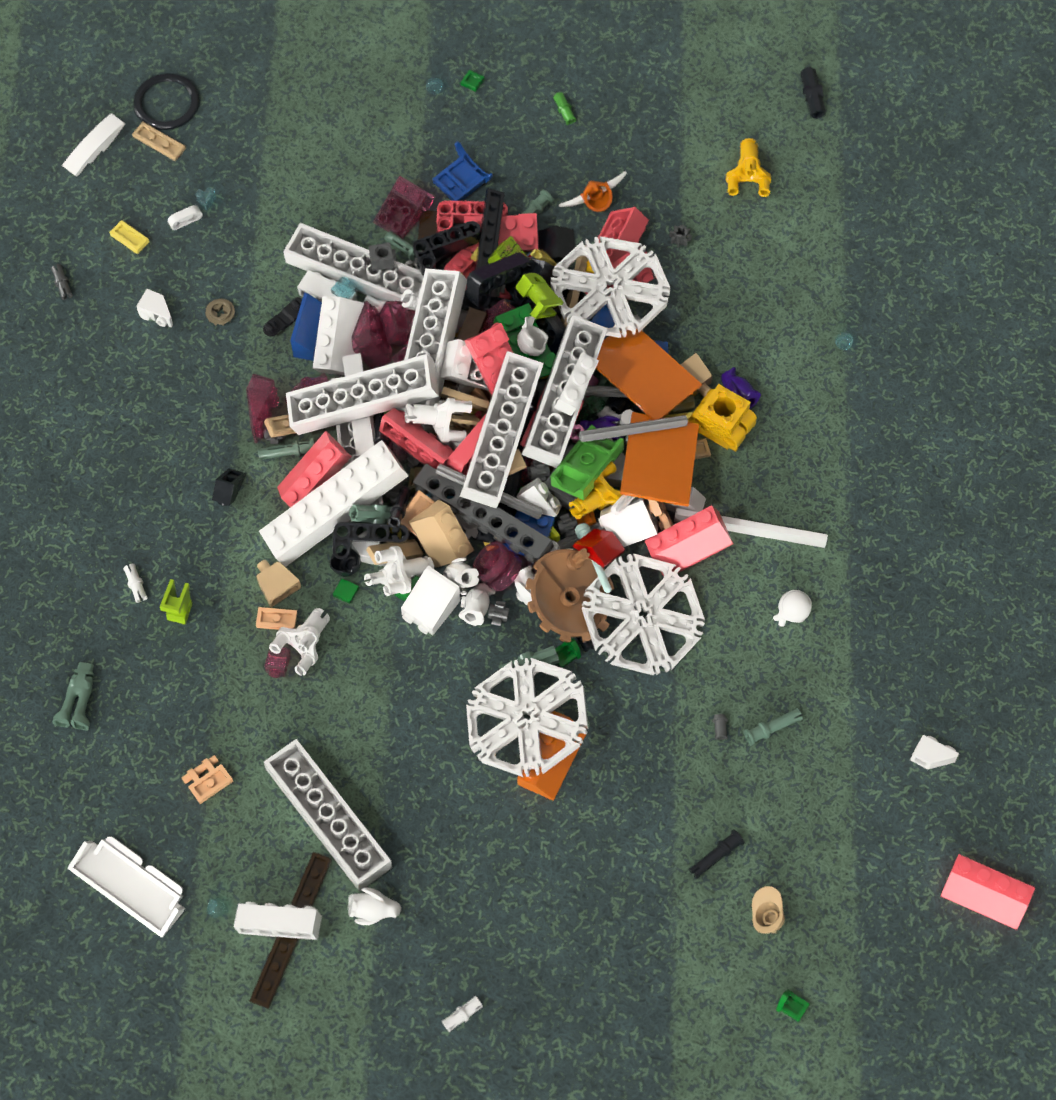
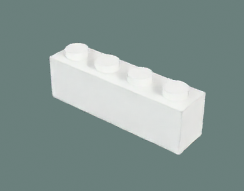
M246 902V904H238L234 928L240 934L318 940L322 916L316 908L311 906H305L304 908H297L293 905L278 907L271 903H266L264 906L254 902Z

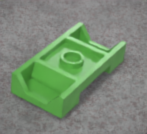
M591 425L587 430L596 428L595 426ZM619 438L616 441L600 439L581 442L579 439L551 474V486L581 500H585L594 488V482L610 461L614 462L624 450V439Z

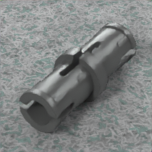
M56 264L58 271L53 265L51 271L61 299H67L66 294L69 298L73 297L68 285L69 279L65 276L62 265Z

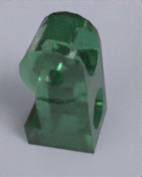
M598 396L588 397L586 402L583 403L575 424L578 425L580 421L588 420L600 413L605 408L603 398Z

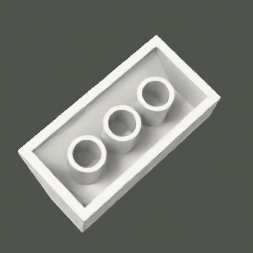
M323 296L313 369L319 373L345 375L342 357L358 354L365 303L342 297Z

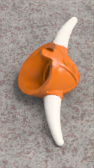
M624 171L619 176L604 183L599 181L588 182L582 194L572 200L560 203L559 207H570L585 203L592 211H605L612 202L611 189L626 176L627 172Z

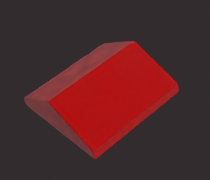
M595 528L573 545L578 551L586 548L587 553H590L588 558L603 568L625 551V548L613 532Z

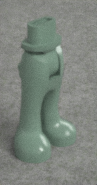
M79 662L78 668L74 670V674L70 679L63 706L53 717L52 723L54 725L68 728L71 722L75 729L89 730L90 722L85 715V711L93 686V664ZM79 697L74 714L71 718L75 698Z

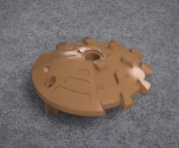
M586 548L580 551L559 549L545 554L533 565L537 572L533 579H527L525 585L526 589L531 590L532 601L528 602V609L530 613H537L542 621L539 625L540 628L547 633L551 629L561 635L560 641L567 643L571 642V637H582L583 642L592 640L581 608L583 607V601L590 602V598L585 597L584 593L587 592L585 590L598 575L591 559L588 558L590 553H587ZM609 576L608 581L612 590H614L613 582ZM601 585L600 592L606 593ZM600 613L594 615L596 628L604 632L610 625L605 621L607 615Z

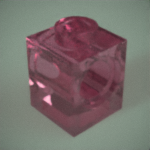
M269 648L264 666L269 676L274 678L285 677L287 671L285 667H288L291 656L290 650L282 648L281 652L276 654Z

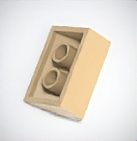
M437 500L409 521L428 557L432 559L435 568L451 564L453 560L466 557L474 551L450 506L440 500Z

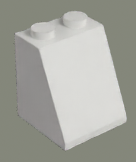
M635 497L620 514L614 515L611 512V507L613 506L611 505L601 510L600 518H598L601 528L613 532L623 547L657 535L659 524L657 517L654 514L651 515L647 504H649L648 499Z
M427 566L401 607L402 618L410 624L413 622L418 625V629L424 634L430 633L434 635L461 601L460 587L430 566Z

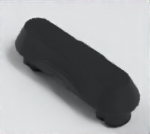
M296 297L278 315H275L265 323L263 332L267 336L272 337L290 326L297 319L302 298Z

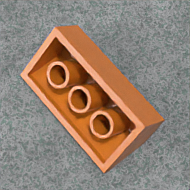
M551 712V714L573 721L570 717L561 713ZM539 733L541 757L543 759H550L566 745L563 740ZM580 733L578 735V737H581L582 740H584L586 734ZM579 748L544 774L541 771L542 767H539L540 775L536 774L535 769H531L529 777H527L523 769V777H517V785L554 801Z

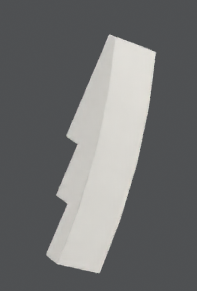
M111 113L83 139L62 166L75 176H78L88 163L91 164L101 151L104 152L110 146L125 123Z

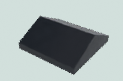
M555 225L537 231L539 250L546 252L555 262H560L575 248L573 229Z

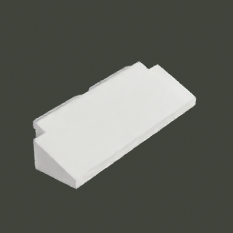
M107 837L106 840H101L99 845L93 841H84L68 869L160 937H164L185 910L183 906L178 904L183 897V888L154 866L150 865L146 868L141 866L143 859L114 837Z

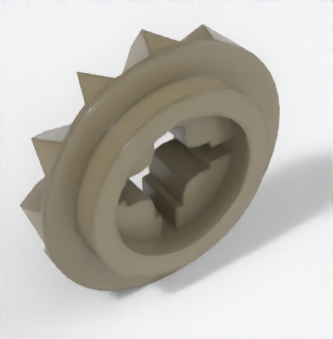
M215 299L207 305L205 313L209 322L214 323L215 326L217 324L224 326L225 323L231 322L235 314V308L226 299ZM222 307H223V312L226 313V314H221V315L218 317V314H217L216 311H220V310L222 309Z

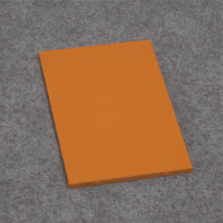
M636 329L635 335L632 334L631 330H626V337H623L621 334V338L608 336L603 340L597 357L599 362L596 369L652 420L662 419L668 415L669 412L702 386L694 376L642 330L638 333Z
M632 412L630 423L652 419L646 414ZM688 422L687 426L628 435L620 494L688 507L699 424Z

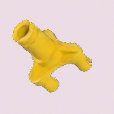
M748 138L741 142L738 166L726 174V182L728 183L727 193L731 196L739 193V182L748 181L759 184L758 194L760 196L766 197L770 194L771 174L761 167V162L758 159V143L754 139Z
M612 461L595 480L594 488L585 500L577 498L569 503V507L574 506V508L569 510L576 519L582 518L597 508L601 511L610 505H614L622 496L619 490L612 488L605 480V477L617 470Z

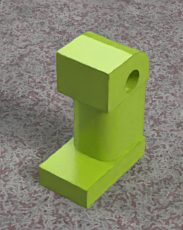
M536 273L524 274L515 287L523 297L529 296L536 304L530 314L535 319L555 316L556 312L552 307L560 306L564 303L549 287L544 278Z
M170 579L160 604V611L166 612L167 620L186 624L192 607L189 583H185L180 597L177 598L175 582Z

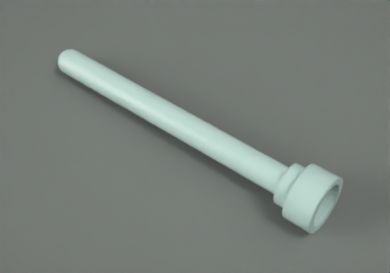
M581 523L575 528V533L579 539L591 531L587 523ZM591 560L604 591L610 593L612 588L603 567Z

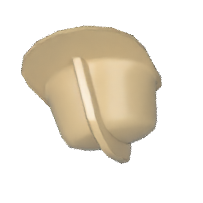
M772 886L760 888L752 899L753 926L762 934L777 933V930L783 926L785 921L781 894Z

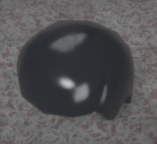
M343 548L340 553H337L338 556H344L347 553V549ZM351 549L350 557L346 560H339L332 554L329 561L330 568L339 576H352L360 568V556L353 549Z

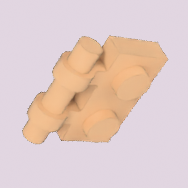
M215 755L209 759H204L202 764L194 769H189L187 774L181 777L185 784L191 780L194 781L188 788L200 804L233 782V779L222 764L216 768L213 767L214 764L219 762ZM204 771H209V773H207L203 777H198V775H200Z

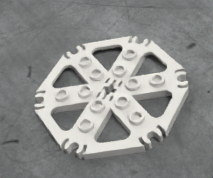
M600 236V239L595 237L594 244H590L588 239L585 240V245L582 241L554 267L553 276H557V278L551 277V289L564 302L563 305L559 306L564 320L567 317L566 322L568 323L571 316L575 315L589 321L607 304L615 326L608 328L605 335L621 338V334L623 337H626V330H631L632 334L635 335L636 329L639 333L668 304V298L663 296L670 295V286L657 255L653 256V251L647 254L644 253L646 246L636 242ZM606 250L627 251L630 255L613 269ZM585 256L588 258L594 274L570 270L568 267L579 257ZM644 268H651L656 276L658 285L632 281V279ZM614 284V287H613V288H611V287H610L609 289L607 288V285H608V286H611V285ZM570 289L587 292L588 294L573 308H569L566 305L562 291ZM627 300L649 303L653 306V309L641 320H635Z
M634 553L633 555H627L628 562L625 563L620 556L617 562L615 559L604 572L607 579L612 574H617L620 577L627 599L600 592L601 582L599 577L593 581L585 590L587 592L584 593L585 597L590 598V602L583 601L581 609L595 651L598 647L602 646L598 654L600 655L604 651L607 652L609 656L605 660L606 662L614 657V660L610 663L611 665L649 675H658L660 673L659 666H663L665 672H668L702 638L696 636L703 634V632L696 629V626H704L705 623L703 621L705 618L691 578L688 582L684 583L688 575L679 577L680 567L676 568L673 572L672 569L676 566L675 564ZM642 566L659 570L664 575L663 580L649 594H647L639 570ZM681 591L686 594L691 608V615L663 609V607L677 592ZM641 610L648 613L645 619L643 616H639ZM600 613L624 621L608 638L604 639L599 636L593 617L595 614ZM660 630L680 634L685 637L686 643L674 656L668 655ZM638 634L647 656L645 664L625 660L621 655L624 648Z
M525 658L523 666H519L518 660H515V668H513L511 661L476 686L475 690L472 691L473 696L477 697V699L474 701L468 699L470 706L466 704L469 745L474 753L482 750L477 757L484 764L523 777V769L527 777H529L531 769H535L536 774L540 775L539 767H542L541 771L544 774L580 747V744L583 743L582 738L578 737L580 733L587 735L585 728L588 729L584 686L581 681L575 684L572 683L577 679L572 671L531 658V665L529 660ZM543 672L559 678V681L536 697L534 675L536 673ZM511 677L514 683L515 701L492 694L490 691L504 679ZM569 699L577 700L579 718L576 722L551 714V712ZM484 713L504 720L482 737L478 736L477 717L480 714ZM524 714L530 715V719H529V720H527L526 718L524 719V716H523V715H524ZM539 732L563 740L566 743L565 747L550 759H543L541 757ZM518 737L520 762L513 765L497 759L496 753Z

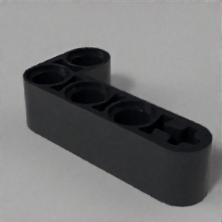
M469 221L416 240L413 243V256L422 276H424L425 269H436V258L477 244L481 235L480 225L475 221Z
M518 252L473 270L467 278L466 298L480 309L487 307L491 301V291L493 289L518 280L524 274L532 273L535 268L534 261L523 253Z
M341 522L336 524L333 530L332 551L339 560H346L351 555L352 541L401 544L408 541L410 532L405 526L397 525V528H393L392 532L399 533L400 529H402L406 536H402V539H399L398 536L392 535L393 539H390V528L393 527L389 524ZM340 527H347L348 533L346 536L340 537L338 535ZM364 527L367 529V535L360 538L357 535V531L359 528ZM380 528L385 529L387 532L386 536L382 539L376 536V532ZM345 546L347 553L344 556H338V547Z

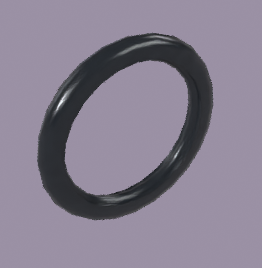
M166 73L153 76L144 81L135 93L133 106L137 117L142 122L155 129L169 130L183 126L195 116L199 108L200 98L197 88L190 80L177 74ZM168 81L184 86L191 96V104L188 111L180 118L167 122L156 121L148 117L144 112L142 99L145 92L153 85Z

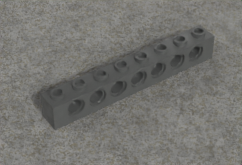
M428 464L424 465L413 481L417 492L420 490L425 495L430 496L433 501L440 500L448 504L454 515H461L462 519L470 525L474 523L484 534L490 533L494 535L493 538L501 544L505 542L510 545L509 548L517 554L519 552L523 553L525 558L532 563L537 562L554 547L551 539L499 507L493 508L460 497L463 486L436 474V469ZM435 484L440 485L437 489H431ZM449 494H455L452 499H447ZM465 503H471L468 508H462ZM482 512H485V513H486V516H485V517H483V518H478V515H479L480 513H482ZM502 522L500 527H493L495 523ZM511 532H518L515 537H509ZM528 541L534 542L532 546L525 547Z

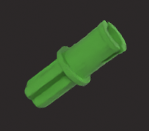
M557 92L554 95V100L558 106V112L562 114L566 125L575 123L576 118L571 110V105L567 102L562 92Z

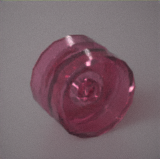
M495 541L486 545L480 551L474 561L473 568L477 569L479 580L485 582L486 585L495 591H502L516 579L521 569L522 561L518 555L508 550L502 543Z

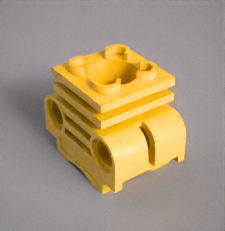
M718 384L715 389H710L689 417V422L699 424V434L727 450L730 448L737 452L746 435L756 425L757 416L749 409L750 401Z

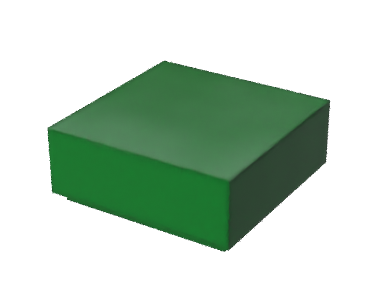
M469 70L460 84L476 92L484 81V76Z
M342 578L333 592V596L350 604L359 586Z

